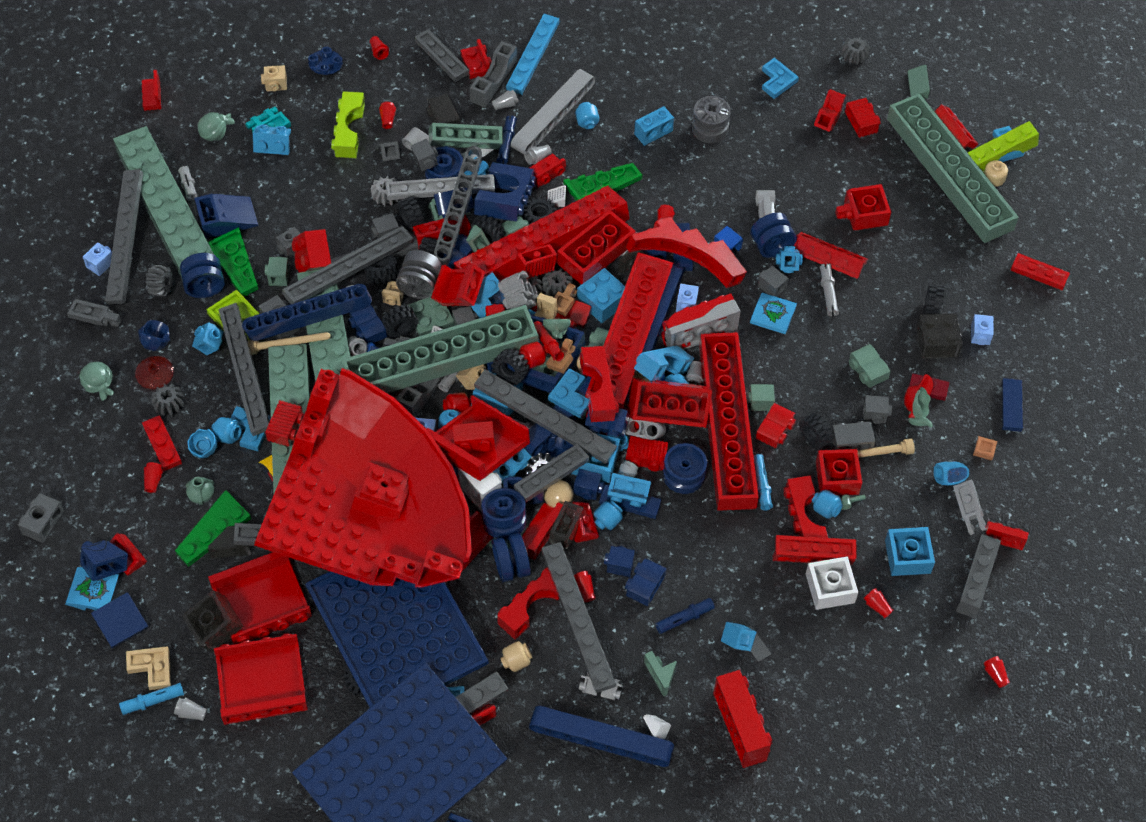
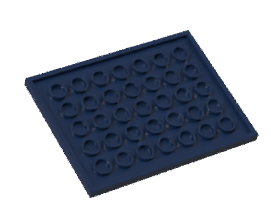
M330 571L305 583L369 708L425 663H427L445 686L489 664L486 655L444 582L425 587H415L413 583L396 578L393 586L369 585Z
M425 663L292 773L332 822H435L503 765L508 758L427 663Z

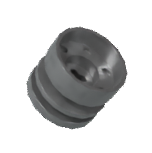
M706 96L698 100L694 106L692 132L694 136L705 143L722 141L729 129V104L717 96Z
M409 251L405 255L402 269H400L396 280L398 289L416 299L431 297L442 266L440 260L425 251Z

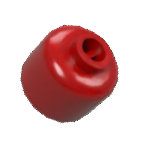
M536 341L521 346L518 354L524 355L523 360L527 359L526 365H529V369L543 365L547 356L544 346Z
M464 392L448 394L446 399L443 400L444 411L453 409L462 413L471 406V398H468Z

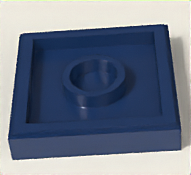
M128 592L91 612L111 648L118 646L148 628L147 623Z

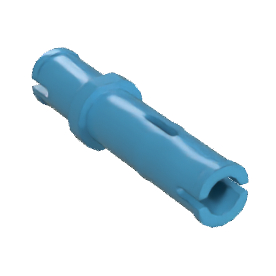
M756 454L754 455V465L760 508L766 511L773 507L770 495L772 489L768 484L764 456Z
M181 683L145 695L138 694L136 698L120 702L119 705L122 714L125 715L140 709L143 711L146 710V707L182 696L184 692Z

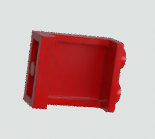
M468 264L466 269H451L446 265H442L431 298L442 306H474L485 271L475 264Z

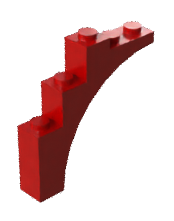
M671 217L661 218L654 223L653 228L632 234L626 245L629 252L660 250L682 255L708 269L726 288L741 284L747 273L723 240L708 244L697 228L690 231L686 230L682 233Z

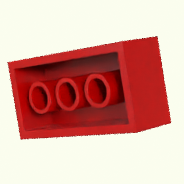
M609 209L557 251V264L582 285L627 250L626 245L629 237L636 233V231Z
M633 378L627 411L632 420L706 428L712 389L701 385Z
M737 670L716 677L713 695L743 768L767 761L772 739L769 732L764 730V719L761 713H757L755 708L757 703L754 695H750L748 691L749 683L746 676H742L741 671Z

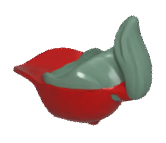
M928 374L924 375L918 385L907 388L904 404L909 411L908 420L910 424L932 428V422L926 418L929 414L928 405L933 389V380Z

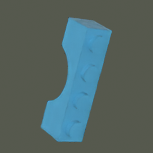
M676 345L642 352L636 359L637 363L634 369L650 381H656L661 379L665 370L674 374H686L694 357Z

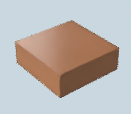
M978 436L973 455L993 460L997 441Z

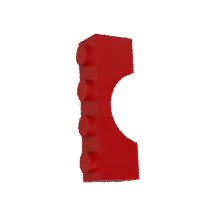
M604 346L581 347L579 360L582 375L593 378L600 386V389L589 397L588 409L591 422L614 421L615 414L619 412L618 401L614 400L616 390L615 385L611 384L613 374L612 369L608 368L610 363L609 354H606Z
M811 476L787 479L783 492L785 499L789 500V514L794 518V532L802 537L828 538L826 527L814 524L805 514V507L812 503L815 495Z
M548 567L542 571L541 576L536 581L532 580L522 594L518 593L510 605L504 606L498 612V625L515 640L529 628L527 610L534 601L541 598L559 600Z

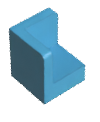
M726 622L721 642L734 649L751 651L756 631L742 624Z

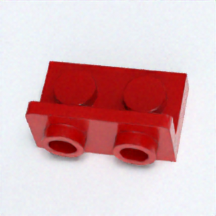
M480 39L476 40L477 46L460 50L463 62L469 69L470 79L477 78V76H485L491 65V58L487 57L485 44L482 45Z
M552 153L529 167L534 169V176H536L535 185L539 188L543 184L549 183L553 178L562 175L566 171V160L564 158L559 160Z
M990 521L987 523V529L984 534L1001 540V545L1018 550H1023L1029 535L1028 532L1019 528H1011L1001 523Z

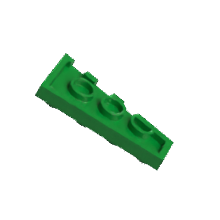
M633 163L611 168L610 171L602 172V170L597 171L594 175L590 176L581 175L573 180L569 178L564 179L563 185L566 186V189L573 198L578 201L607 185L617 192L642 180V174Z
M239 227L208 242L213 254L219 258L221 268L243 297L258 290Z
M225 490L175 550L176 555L190 567L234 533L235 523L245 524L251 520V515Z

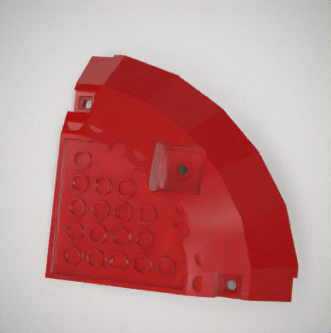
M342 368L340 375L332 370L321 369L295 436L290 456L254 546L369 585L393 586L395 579L398 578L415 584V587H425L460 578L465 562H468L472 551L469 507L449 460L429 431L394 397L352 371Z

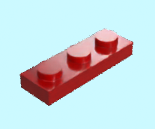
M1019 253L1010 270L1062 291L1070 274Z
M160 415L142 422L163 471L182 464Z

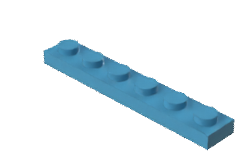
M543 14L506 85V90H514L515 93L523 94L559 25V18Z

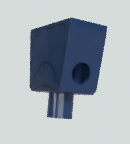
M103 540L94 544L91 541H86L82 544L80 564L92 581L127 571L128 554L109 541Z

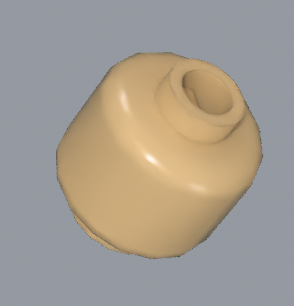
M994 160L986 165L984 174L994 187H998L1005 182L1008 168L1005 163Z
M517 641L503 648V657L500 659L505 669L510 668L511 671L517 672L530 665L532 654L526 643L522 644Z

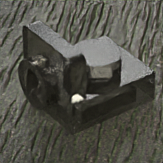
M627 250L619 260L618 271L625 274L628 269H632L637 253H645L642 250L635 252Z

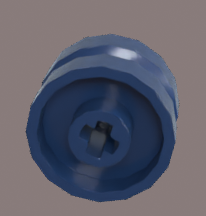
M447 146L437 147L436 150L439 156L436 159L438 165L425 170L426 179L458 177L463 162L460 152Z
M783 213L765 215L755 222L751 228L750 234L763 257L774 258L776 254H779V249H784V246H794L797 241V236L790 226L791 224L786 215Z
M197 253L185 258L180 264L184 290L189 296L194 298L211 297L223 289L225 282L220 260L216 255Z
M688 443L677 444L670 448L665 455L663 479L668 488L681 494L693 493L700 489L704 484L706 475V455L700 448Z
M501 488L491 491L484 497L481 505L483 526L490 536L496 539L502 537L506 540L510 535L523 532L527 522L526 504L524 497L519 492L513 489Z
M520 533L508 537V546L502 537L491 541L494 560L502 583L513 580L514 570L519 578L531 575L528 553Z

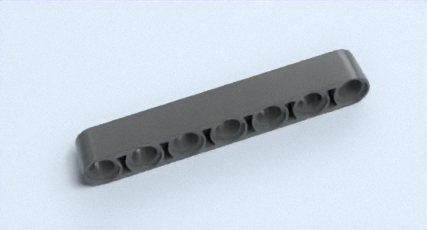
M470 146L465 152L434 250V256L440 260L442 265L447 266L450 263L479 172L482 151L477 146ZM474 154L477 155L478 158L472 159L469 156ZM471 171L473 174L466 175L464 174V172ZM466 187L468 190L461 192L459 188ZM459 203L462 204L463 207L455 208L454 205ZM450 220H455L458 223L456 225H451L448 222ZM449 236L452 238V240L446 242L443 240V238ZM440 253H445L447 257L442 259L439 258L438 255Z

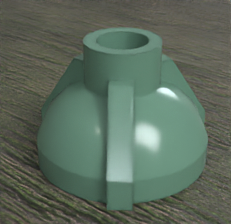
M544 319L543 325L553 339H562L570 326V319Z
M195 477L185 485L188 498L194 503L203 505L214 495V482L204 477Z

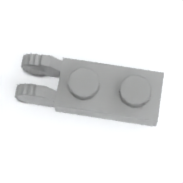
M973 480L954 485L962 518L970 535L975 534L971 520L976 518L978 519L980 529L982 531L986 530L983 511Z

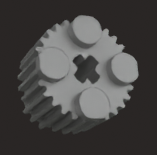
M525 271L518 272L498 282V287L505 297L503 304L507 310L523 305L530 309L537 304L535 299L539 296L536 287L534 285L531 286L528 279H526L529 276Z

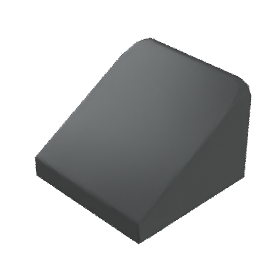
M398 141L380 144L383 162L401 159Z

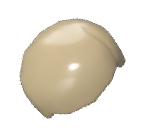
M559 480L544 491L545 501L553 508L558 502L565 505V508L572 503L574 492L568 482Z

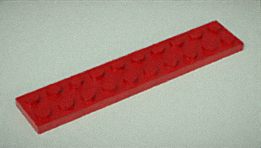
M639 252L637 253L603 345L606 354H609L610 363L608 368L612 369L613 374L611 384L615 385L616 390L614 400L618 401L619 408L621 409L624 406L636 372L634 369L637 363L636 359L643 352L673 267V262ZM591 378L585 398L588 399L591 394L600 389L599 384L593 378Z

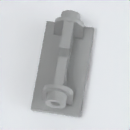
M588 672L586 676L581 675L582 678H585V682H580L579 690H582V693L597 696ZM614 679L616 687L602 691L601 697L613 700L620 699L621 691H618V686L623 687V685L619 684V680Z

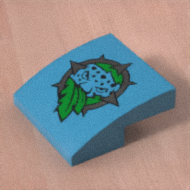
M761 293L750 323L786 334L797 303Z
M77 567L65 605L81 610L86 608L92 610L99 609L111 602L119 575L115 574L92 581L82 567Z

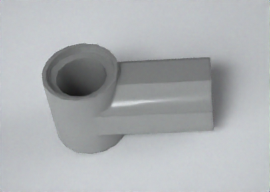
M756 190V206H758L759 219L765 215L775 213V190Z

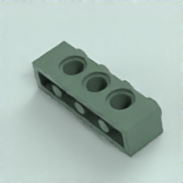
M432 123L429 127V144L431 146L458 148L477 146L480 149L498 150L502 145V126Z

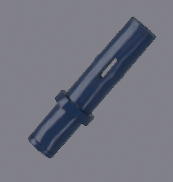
M507 116L505 126L502 129V145L499 148L497 162L501 164L503 159L504 164L508 162L511 141L515 136L514 129L517 122L515 116H511V119L510 116Z
M708 598L695 605H688L689 608L655 623L659 634H662L687 621L699 619L700 615L715 609L711 598Z

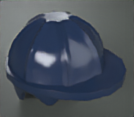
M149 320L138 329L139 340L145 349L151 351L161 350L170 341L169 327L163 322Z

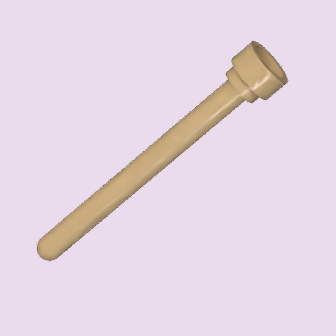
M328 332L264 342L248 340L251 355H254L262 349H268V347L328 340L331 335Z
M910 438L904 439L903 442L896 445L857 451L858 457L861 458L895 452L905 453L906 455L914 454L915 448L914 442Z

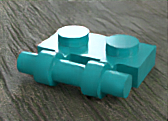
M274 106L271 109H265L257 117H251L250 121L246 122L245 125L248 129L252 128L253 133L255 127L259 125L289 128L291 127V122L281 111L278 112Z

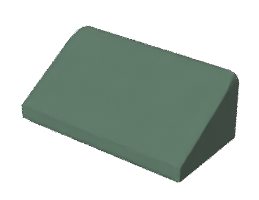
M922 65L908 70L910 97L920 93L924 99H928L930 88L927 66Z
M474 225L466 240L473 252H476L490 245L482 229Z

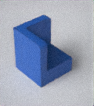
M728 226L714 237V242L723 240L730 250L736 248L738 251L742 249L743 238Z

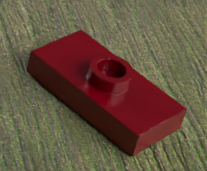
M912 373L909 386L918 385L924 376ZM932 378L933 389L930 398L945 401L949 382Z

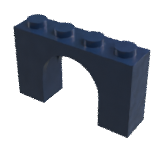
M492 162L488 175L493 174L495 188L506 189L512 192L496 193L479 190L475 198L474 215H485L486 217L490 216L492 218L517 222L519 216L523 215L524 206L528 202V196H531L532 187H535L536 184L534 169Z

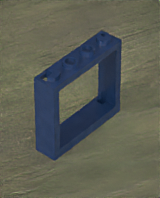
M530 314L533 323L539 321L543 324V320L546 319ZM568 327L563 338L559 339L562 341L566 338L573 340L572 344L575 346V350L571 354L573 361L564 374L569 368L572 369L581 352V347H584L586 344L585 333L576 328ZM493 361L487 363L488 371L492 372L493 367L491 365ZM506 363L507 367L511 371L515 372L514 368L510 364ZM528 369L529 373L521 383L551 393L564 374L558 372L553 377L533 369Z

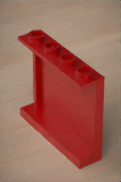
M472 395V406L438 431L434 432L430 428H427V430L450 463L481 481L530 444L529 429L525 425L518 423L510 416L500 412L497 408H493L482 399ZM492 421L495 442L494 450L475 451L474 453L471 451L469 453L454 444L453 425Z
M272 552L208 577L233 644L251 641L258 637L264 638L271 632L284 630L292 624L305 622L308 618L312 617L310 607L307 605L287 556Z
M283 634L281 637L275 638L264 637L258 641H242L240 644L234 645L223 644L214 648L222 708L220 711L224 725L308 710L297 634Z

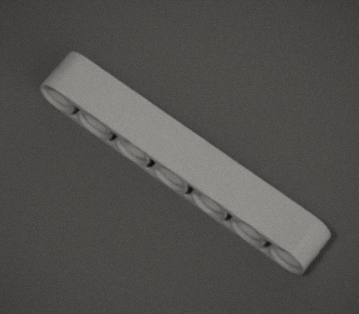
M582 69L577 70L513 137L511 147L522 154L528 148L536 147L593 87L595 77Z

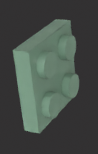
M431 297L408 304L409 307L413 308L419 323L416 331L419 336L431 333L433 326L441 329L454 326V320L447 306H442Z

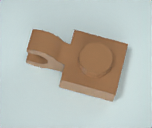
M569 283L563 293L558 291L554 298L557 299V313L566 316L575 303L574 297L577 294L575 285Z
M566 338L563 341L561 350L564 353V358L561 361H556L551 356L546 363L547 368L564 374L573 361L571 355L575 350V346L572 345L573 340Z

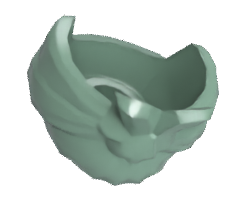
M210 112L204 115L198 122L199 135L207 141L222 140L226 132V125L235 124V121L231 118V113L223 115Z
M90 362L83 367L79 377L81 385L87 392H99L102 401L107 398V395L112 396L114 394V391L109 388L113 375L108 365L103 362Z

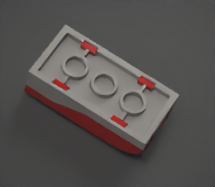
M732 294L721 295L716 299L703 301L699 305L686 307L662 322L664 331L661 332L663 343L666 348L677 345L685 350L699 345L700 334L737 332L740 309Z

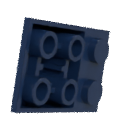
M209 194L194 198L206 239L224 235L238 227L239 230L258 226L250 197Z

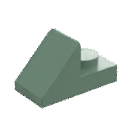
M650 651L644 656V664L662 695L666 696L677 662L675 661L663 667L659 656L655 657L653 651Z

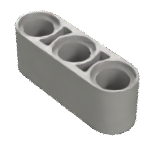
M629 417L625 434L653 440L663 437L666 427L664 423L632 420ZM635 421L639 424L638 431L634 428ZM653 425L657 428L656 435L652 432Z

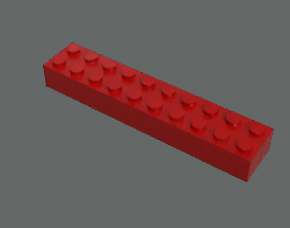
M607 185L454 262L455 269H466L468 264H475L485 271L484 277L493 272L499 282H501L503 279L517 273L515 262L516 254L548 244L557 253L561 247L609 209L624 222L629 220L627 202Z
M738 332L700 334L699 351L704 381L703 386L712 389L707 423L717 511L756 509L759 497Z

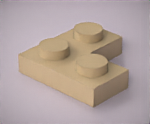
M168 646L126 651L128 674L148 671L149 690L163 689L171 686Z

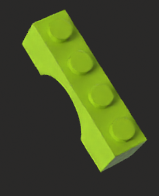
M343 92L342 99L339 98L338 109H340L336 113V122L338 124L334 126L335 139H332L331 144L332 150H335V157L357 158L358 136L348 126L354 120L363 118L365 107L364 93Z
M1028 121L968 152V154L984 173L985 167L990 161L999 160L1012 151L1024 153L1038 146L1039 133L1031 122Z

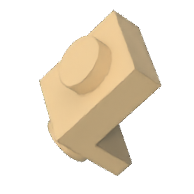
M388 282L386 289H383V303L401 306L405 294L398 289L396 282Z
M540 293L537 297V312L534 316L554 319L557 315V299Z

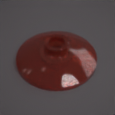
M160 356L144 359L139 363L135 371L137 382L147 389L162 388L164 384L167 385L171 381L174 374L171 362Z

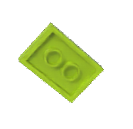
M235 290L206 309L207 314L223 331L224 328L219 313L220 308L237 303L242 321L259 314L238 290Z

